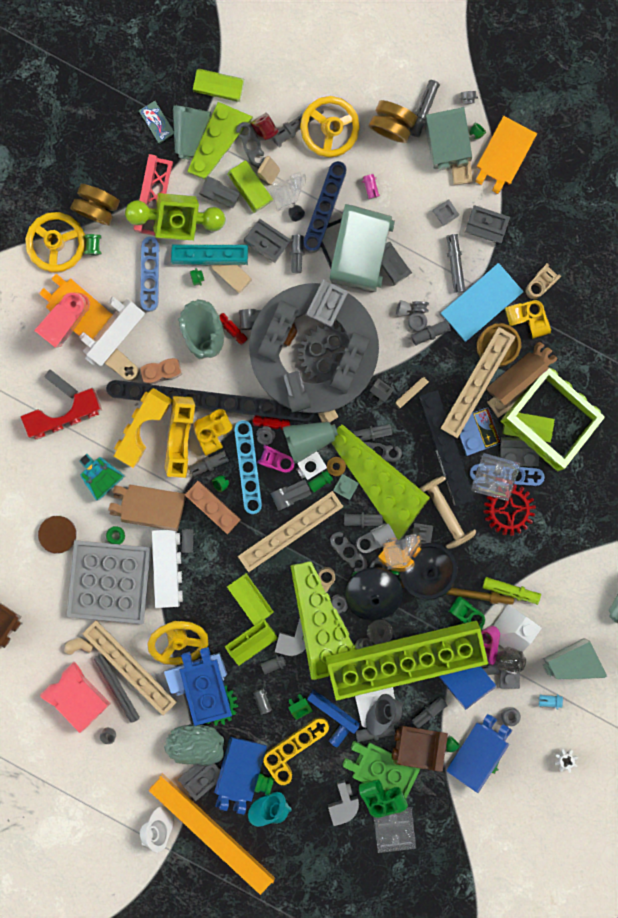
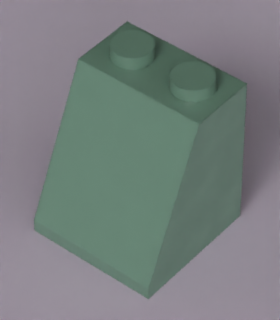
M464 107L427 114L424 126L433 168L446 170L453 164L459 167L468 165V161L471 162L472 151Z
M585 638L543 658L545 661L543 667L547 675L553 676L555 679L607 677L591 642Z

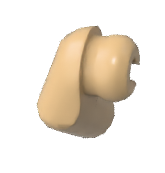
M76 638L68 641L65 644L64 650L69 655H72L79 649L91 653L94 645L81 638Z

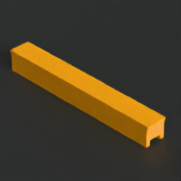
M163 773L148 791L261 895L274 882L275 877Z

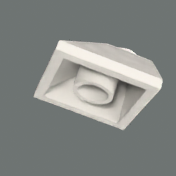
M509 604L493 624L500 631L499 645L517 658L532 643L542 629Z

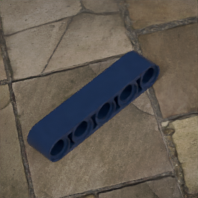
M341 161L331 164L304 238V248L309 253H315L321 247L346 177V165ZM335 167H340L343 173L337 176L332 170ZM329 185H334L337 191L330 194L326 191V188ZM328 203L331 208L329 211L324 212L320 209V205ZM316 221H321L324 227L317 230L313 227V224ZM315 239L318 244L316 247L310 248L307 245V241Z

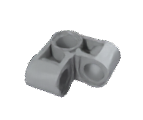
M382 524L359 537L356 541V548L361 553H368L389 544L396 537L389 524ZM363 539H367L370 542V547L367 550H363L360 547V542Z

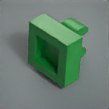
M301 694L298 695L300 700L297 703L289 699L291 706L288 708L296 720L313 711L306 698H303Z

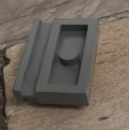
M474 205L465 233L501 244L510 217Z
M261 219L258 220L244 239V243L276 263L291 242V239Z
M501 437L500 466H539V455L518 437Z
M216 763L209 766L196 764L183 774L178 781L193 799L197 801L217 784L221 769Z

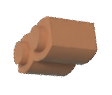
M175 358L163 360L159 364L149 363L140 368L143 382L147 384H155L163 379H175L182 375L180 362Z

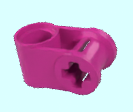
M266 445L263 446V454L257 463L284 473L293 471L295 468L293 458ZM289 459L291 467L286 470L281 467L282 460Z
M487 626L481 633L487 661L490 665H494L498 656L500 631L495 626Z

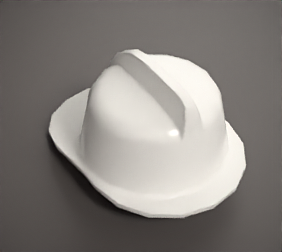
M161 806L155 809L150 820L140 830L141 844L149 847L156 853L165 849L174 823L173 814L167 807Z

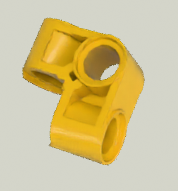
M534 300L505 308L509 325L513 326L527 321L532 333V339L551 334L550 324L546 317L544 306L540 301ZM531 304L538 306L539 311L536 315L529 311Z
M223 409L215 410L211 414L197 419L193 424L194 431L205 456L222 449L223 446L218 437L232 430V424Z

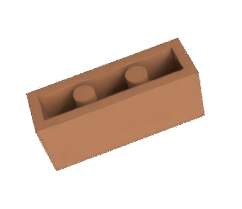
M197 481L185 494L187 498L227 534L241 521L234 512L200 481Z

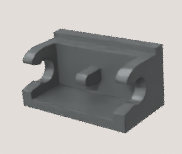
M387 242L381 266L394 285L412 274V271L408 268L392 243Z

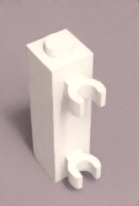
M112 296L108 303L117 311L93 339L84 332L78 337L87 345L83 352L87 355L85 359L91 364L95 365L97 363L102 366L144 316L145 313L129 299L120 303Z

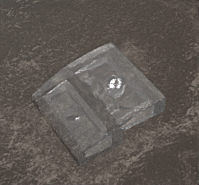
M484 453L471 491L509 501L521 463Z
M411 807L401 813H394L381 818L374 817L378 853L416 849Z

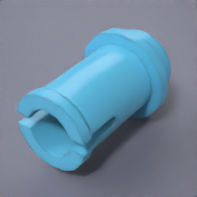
M559 694L557 696L539 695V700H544L539 701V707H555L556 710L562 708L563 696H559Z

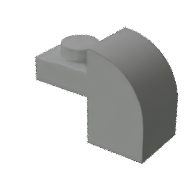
M300 618L295 636L280 632L275 648L276 653L294 656L306 649Z
M345 779L337 782L342 800L328 804L334 826L353 819L359 807L358 796L350 798V795H353L350 783L346 784Z

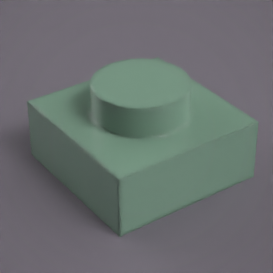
M342 474L333 491L350 500L359 483Z

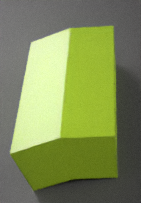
M197 69L193 92L240 102L245 79Z
M246 160L228 172V177L253 213H256L273 201V198Z
M523 413L516 415L543 441L551 442L555 419ZM504 425L503 434L517 436Z
M247 573L227 586L254 626L274 612Z
M263 619L226 645L225 648L238 666H240L277 640L278 637L266 620Z

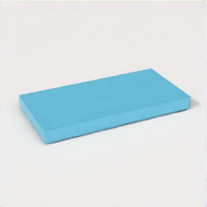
M498 263L440 314L466 342L522 294L523 290Z

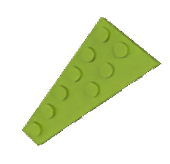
M339 426L337 429L338 435L335 436L336 440L331 442L385 522L390 525L398 540L401 539L430 497L345 426Z
M308 561L291 565L311 679L316 680L328 677L330 674L326 657L356 650V647L351 642L349 633L336 608L330 602L331 599L328 593L325 592L321 584L322 581L312 562Z

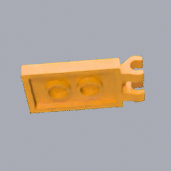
M503 116L476 166L481 171L475 182L482 185L488 175L497 180L492 191L499 194L504 183L511 184L537 133Z
M56 273L51 279L59 285L58 289L53 294H50L45 288L39 292L49 302L46 308L52 311L68 293H83L89 298L90 308L73 331L79 336L84 332L93 339L113 314L71 278L66 282Z

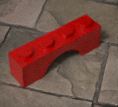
M90 388L74 395L73 406L64 416L52 418L37 409L20 417L28 437L38 440L45 437L46 432L52 430L55 433L63 430V426L70 423L73 426L82 422L81 418L86 416L89 419L98 416L102 407L94 388Z

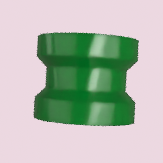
M259 773L254 792L259 793L261 791L269 796L274 778L272 776L265 777Z

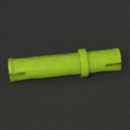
M485 577L482 587L483 589L517 598V601L523 600L536 605L539 604L541 593Z

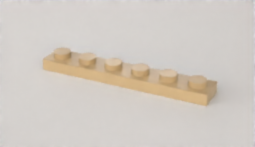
M498 327L440 429L456 438L459 437L516 336Z
M330 492L240 554L238 558L247 571L250 572L340 510L343 505L334 492Z
M97 620L82 633L163 716L177 703L158 681Z

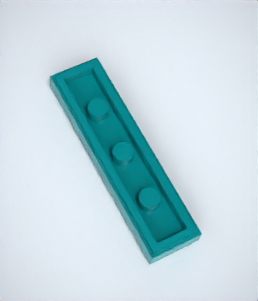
M172 244L171 264L248 265V245Z

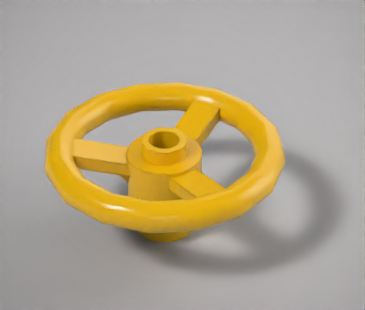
M326 96L318 98L308 105L302 114L300 129L302 139L311 151L319 156L331 158L341 156L353 147L358 139L360 125L358 115L351 104L339 97ZM331 103L339 105L349 115L340 119L338 117L326 118L315 109L321 105ZM310 116L321 124V131L325 135L323 148L317 146L309 136L308 122ZM352 122L351 136L346 144L338 149L331 150L333 136H338L343 131V126ZM330 123L333 125L332 130L329 128Z
M61 212L46 213L38 217L29 227L25 238L26 251L31 261L40 269L49 272H64L74 267L82 258L86 247L85 233L80 223L72 216ZM49 220H61L71 225L74 230L61 235L56 230L46 231L40 225ZM35 232L44 238V244L50 250L49 264L42 261L33 248ZM78 237V247L75 255L69 261L57 265L58 251L64 248L65 242ZM58 239V242L53 245V240Z
M173 621L159 627L151 634L147 642L148 652L155 660L163 664L181 665L184 664L182 657H170L175 650H181L186 646L198 647V649L191 653L192 661L196 660L201 656L200 650L208 646V635L202 627L192 622ZM186 630L197 633L200 639L187 637ZM167 633L168 646L160 654L155 648V643L161 635Z

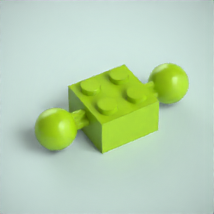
M158 193L156 209L149 208L146 203L139 200L132 201L125 209L126 219L133 225H142L147 220H154L153 230L156 238L194 241L196 224H202L208 231L215 232L222 229L226 221L224 212L217 207L207 208L203 213L198 212L199 203L196 196Z

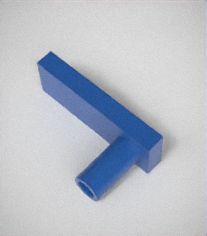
M313 689L309 694L307 700L341 724L329 739L333 746L338 747L350 731L353 734L357 731L360 724L358 721Z

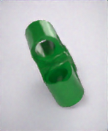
M459 596L448 611V613L459 618L463 622L462 624L472 622L471 618L475 614L482 617V621L479 623L480 629L485 624L483 612Z
M379 779L359 785L361 798L373 817L381 818L394 813H401L408 807V803L399 787H393L384 791Z

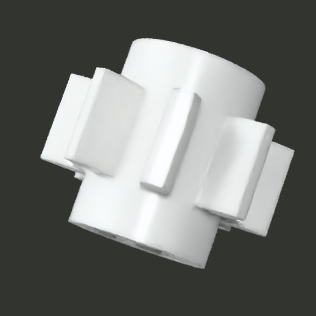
M561 748L562 753L555 754L558 761H555L554 764L561 765L559 768L561 772L565 768L570 773L573 766L577 767L575 760L578 759V756H571L573 753L572 749L565 752ZM568 757L570 762H565L564 764L562 759Z

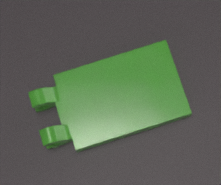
M353 741L351 748L353 751L360 753L356 763L345 758L342 764L344 768L354 772L352 777L363 783L379 779L384 791L393 787H399L406 799L421 768L393 764L394 760H392L391 752L370 742L365 747Z

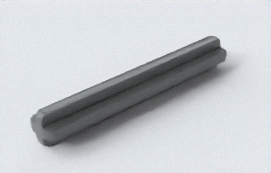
M99 654L94 658L96 665L131 723L137 721L140 716L106 658Z

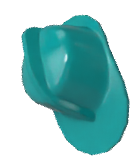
M274 792L269 796L257 799L249 809L248 818L250 823L257 827L270 823L278 824L286 819L292 809L288 806L282 793Z

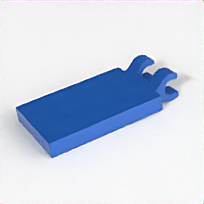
M209 647L200 650L202 656L200 661L192 662L190 652L181 655L185 668H181L179 671L194 726L232 716L218 660H211Z
M481 666L439 676L465 710L496 688V684Z
M489 714L485 716L482 725L476 723L446 770L476 793L480 792L510 745L506 742V739L511 734L512 729L503 724L497 733L491 729L497 719Z
M234 737L229 738L214 793L219 795L216 802V807H219V810L227 811L229 800L236 801L233 810L237 811L236 813L245 814L246 801L252 802L267 745Z

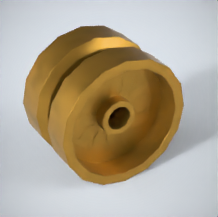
M379 100L375 110L378 116H372L368 127L385 138L399 143H407L410 136V131L407 128L414 127L417 116L398 104Z
M81 184L77 193L87 201L74 199L71 210L95 222L110 226L113 216L105 209L117 210L120 200L99 188Z
M503 323L493 324L487 327L479 336L477 353L481 358L498 327L516 336L499 367H504L513 362L519 355L521 339L517 331L511 326Z

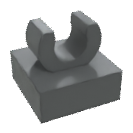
M378 378L370 389L369 398L371 399L376 395L379 397L377 404L380 405L388 399L394 389Z
M414 523L411 541L416 537L421 544L431 543L433 526Z

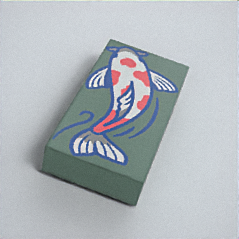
M155 101L139 110L159 144L174 135L172 127Z

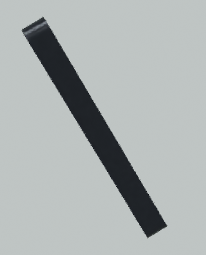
M119 380L110 381L106 387L108 395L117 399L140 401L146 391L149 393L154 388L166 396L172 391L177 392L179 397L195 394L197 396L195 408L213 411L223 409L229 413L309 422L314 417V413H312L309 418H303L299 411L292 412L289 416H284L281 412L284 405L270 399ZM119 384L121 387L120 392L116 395L112 394L111 387ZM136 386L140 389V393L138 396L132 397L130 389ZM214 396L216 404L214 406H207V397ZM229 398L235 400V406L232 409L225 407V401ZM252 401L254 409L251 411L244 410V403ZM266 403L273 405V411L269 414L264 413L262 410L263 405Z

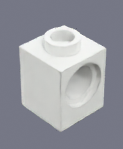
M318 452L297 463L299 465V468H297L298 473L302 479L306 477L307 480L327 468ZM313 461L316 464L314 472L306 471L305 464L307 462Z

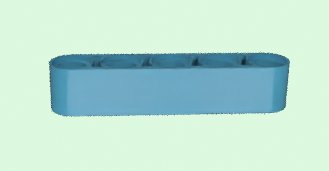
M241 420L235 425V438L245 510L250 514H255L261 510L262 501L253 430L249 422ZM241 424L248 425L249 431L247 434L242 435L238 432V427ZM243 443L251 445V451L247 454L241 452V445ZM246 462H251L254 466L253 471L250 473H246L243 470V465ZM248 481L256 483V489L253 492H249L245 488ZM250 500L258 502L259 507L257 510L251 511L248 508Z

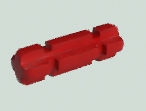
M221 313L219 316L224 329L233 338H236L240 345H243L248 340L246 335L241 333V330L231 320H228L225 313Z
M254 416L252 424L258 427L268 426L283 430V427L290 426V421Z

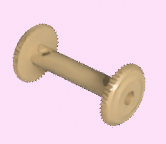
M441 476L426 483L419 489L423 492L428 491L455 540L446 545V548L452 549L475 536L476 530L466 534L462 531L461 526L437 486L446 480V477Z

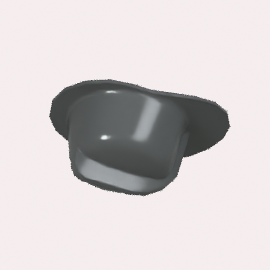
M382 694L367 713L366 727L368 731L375 736L382 735L391 725L401 719L403 703L393 699L389 694Z

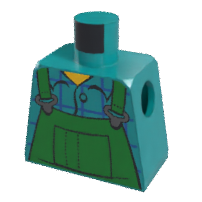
M86 454L79 460L86 469L80 476L97 501L101 500L115 485L126 477L102 457L94 461Z

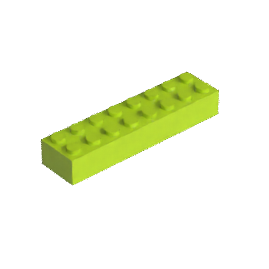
M477 621L326 657L336 701L488 664L481 629Z

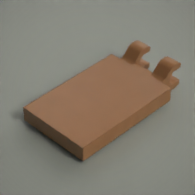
M538 342L534 346L533 353L529 352L486 389L489 394L505 406L549 369L548 366L554 363L557 357L552 355L548 358V355L552 352L550 348H545L540 352L544 344Z
M130 484L128 489L114 486V498L122 499L121 506L116 503H110L108 509L110 515L121 516V522L178 532L186 499L184 493Z

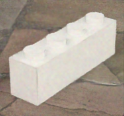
M152 530L155 608L179 607L180 602H183V591H179V583H182V571L178 572V564H181V552H177V545H180V533L171 530Z

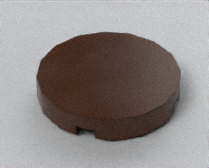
M51 516L45 519L38 531V539L41 546L54 554L70 550L74 545V540L77 538V530L74 523L64 516Z

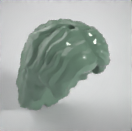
M197 299L186 304L178 321L187 347L198 359L217 356L222 350L225 333L220 316L214 306L205 300Z
M189 724L175 728L166 738L164 746L165 752L169 757L179 764L209 766L220 762L224 755L223 736L215 728L204 725L194 726Z

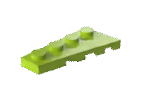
M217 102L189 166L188 173L205 180L245 128L243 127L241 132L237 133V126L242 122L250 123L253 116Z

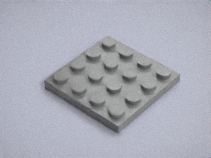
M74 540L67 617L144 624L151 547Z

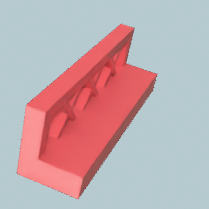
M149 154L139 201L146 203L148 206L150 202L155 199L157 200V195L153 192L152 186L159 180L163 185V191L160 193L167 194L173 161L159 159L157 156ZM157 163L168 165L167 172L161 176L156 172ZM145 223L134 225L135 232L155 236L154 231L144 229Z

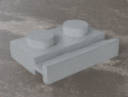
M322 280L306 316L332 328L348 291Z

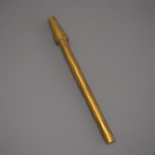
M451 588L446 593L447 595L490 601L491 604H514L513 597L502 596L496 592H491L490 594Z

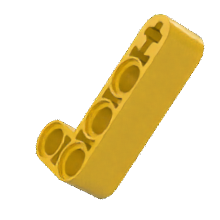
M317 717L265 753L264 764L278 784L286 785L292 779V771L286 761L328 732L329 724L325 718ZM316 723H324V730L321 731V729H317L316 731H314V734L316 736L313 737L311 730L308 728L311 727L313 731L317 727ZM301 733H307L310 736L307 742L299 740ZM291 744L294 750L287 753L283 750V746ZM269 755H276L278 761L271 764L268 762L267 757ZM280 771H287L289 776L287 779L282 780L278 777V773Z

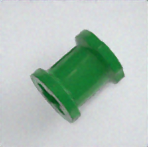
M98 234L84 235L86 239V251H84V254L91 256L102 255L100 251V239H102V236Z

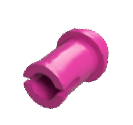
M374 174L364 176L362 181L365 184L368 199L380 196L375 181L377 177H374Z

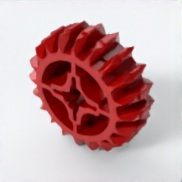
M505 484V490H503L502 486H498L499 493L492 490L491 492L494 497L489 495L486 497L491 502L484 503V506L489 507V510H484L483 513L490 514L485 520L493 521L489 525L491 528L497 525L495 532H499L503 528V535L507 534V530H509L510 535H514V529L520 534L521 526L525 530L528 529L525 522L530 524L533 522L528 517L535 516V513H530V509H535L536 507L534 505L529 506V503L533 502L534 499H526L530 493L525 492L522 494L523 487L516 491V484L512 485L511 490L509 484ZM505 494L504 505L494 508L499 497ZM511 494L518 496L524 505H515ZM508 504H510V507L519 508L514 510L511 515L508 512L500 511L505 509ZM524 511L522 519L514 525L515 514ZM495 514H504L508 521V526L500 523Z

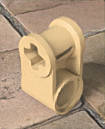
M547 263L527 285L526 295L530 299H538L548 288L552 287L561 275H557L551 270ZM532 285L539 287V294H534L531 291Z
M116 348L104 363L128 381L137 379L139 376L138 367ZM133 367L134 375L126 376L127 371L125 370L127 368L131 369Z

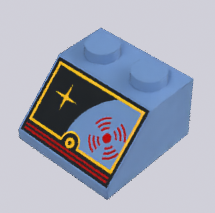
M488 407L473 412L458 437L465 456L501 443Z

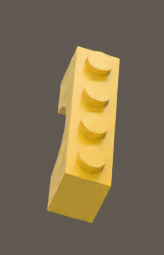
M154 388L149 393L146 391L140 400L143 404L140 409L137 407L132 415V418H134L131 424L128 423L123 431V434H125L123 440L119 439L114 449L116 452L113 457L134 468L147 448L140 436L143 422L147 420H161L173 399Z
M173 396L164 466L167 477L186 478L188 437L195 411V403L192 397Z

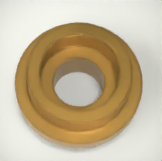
M333 457L327 463V470L333 476L342 475L346 469V464L340 457ZM334 463H339V470L333 469Z

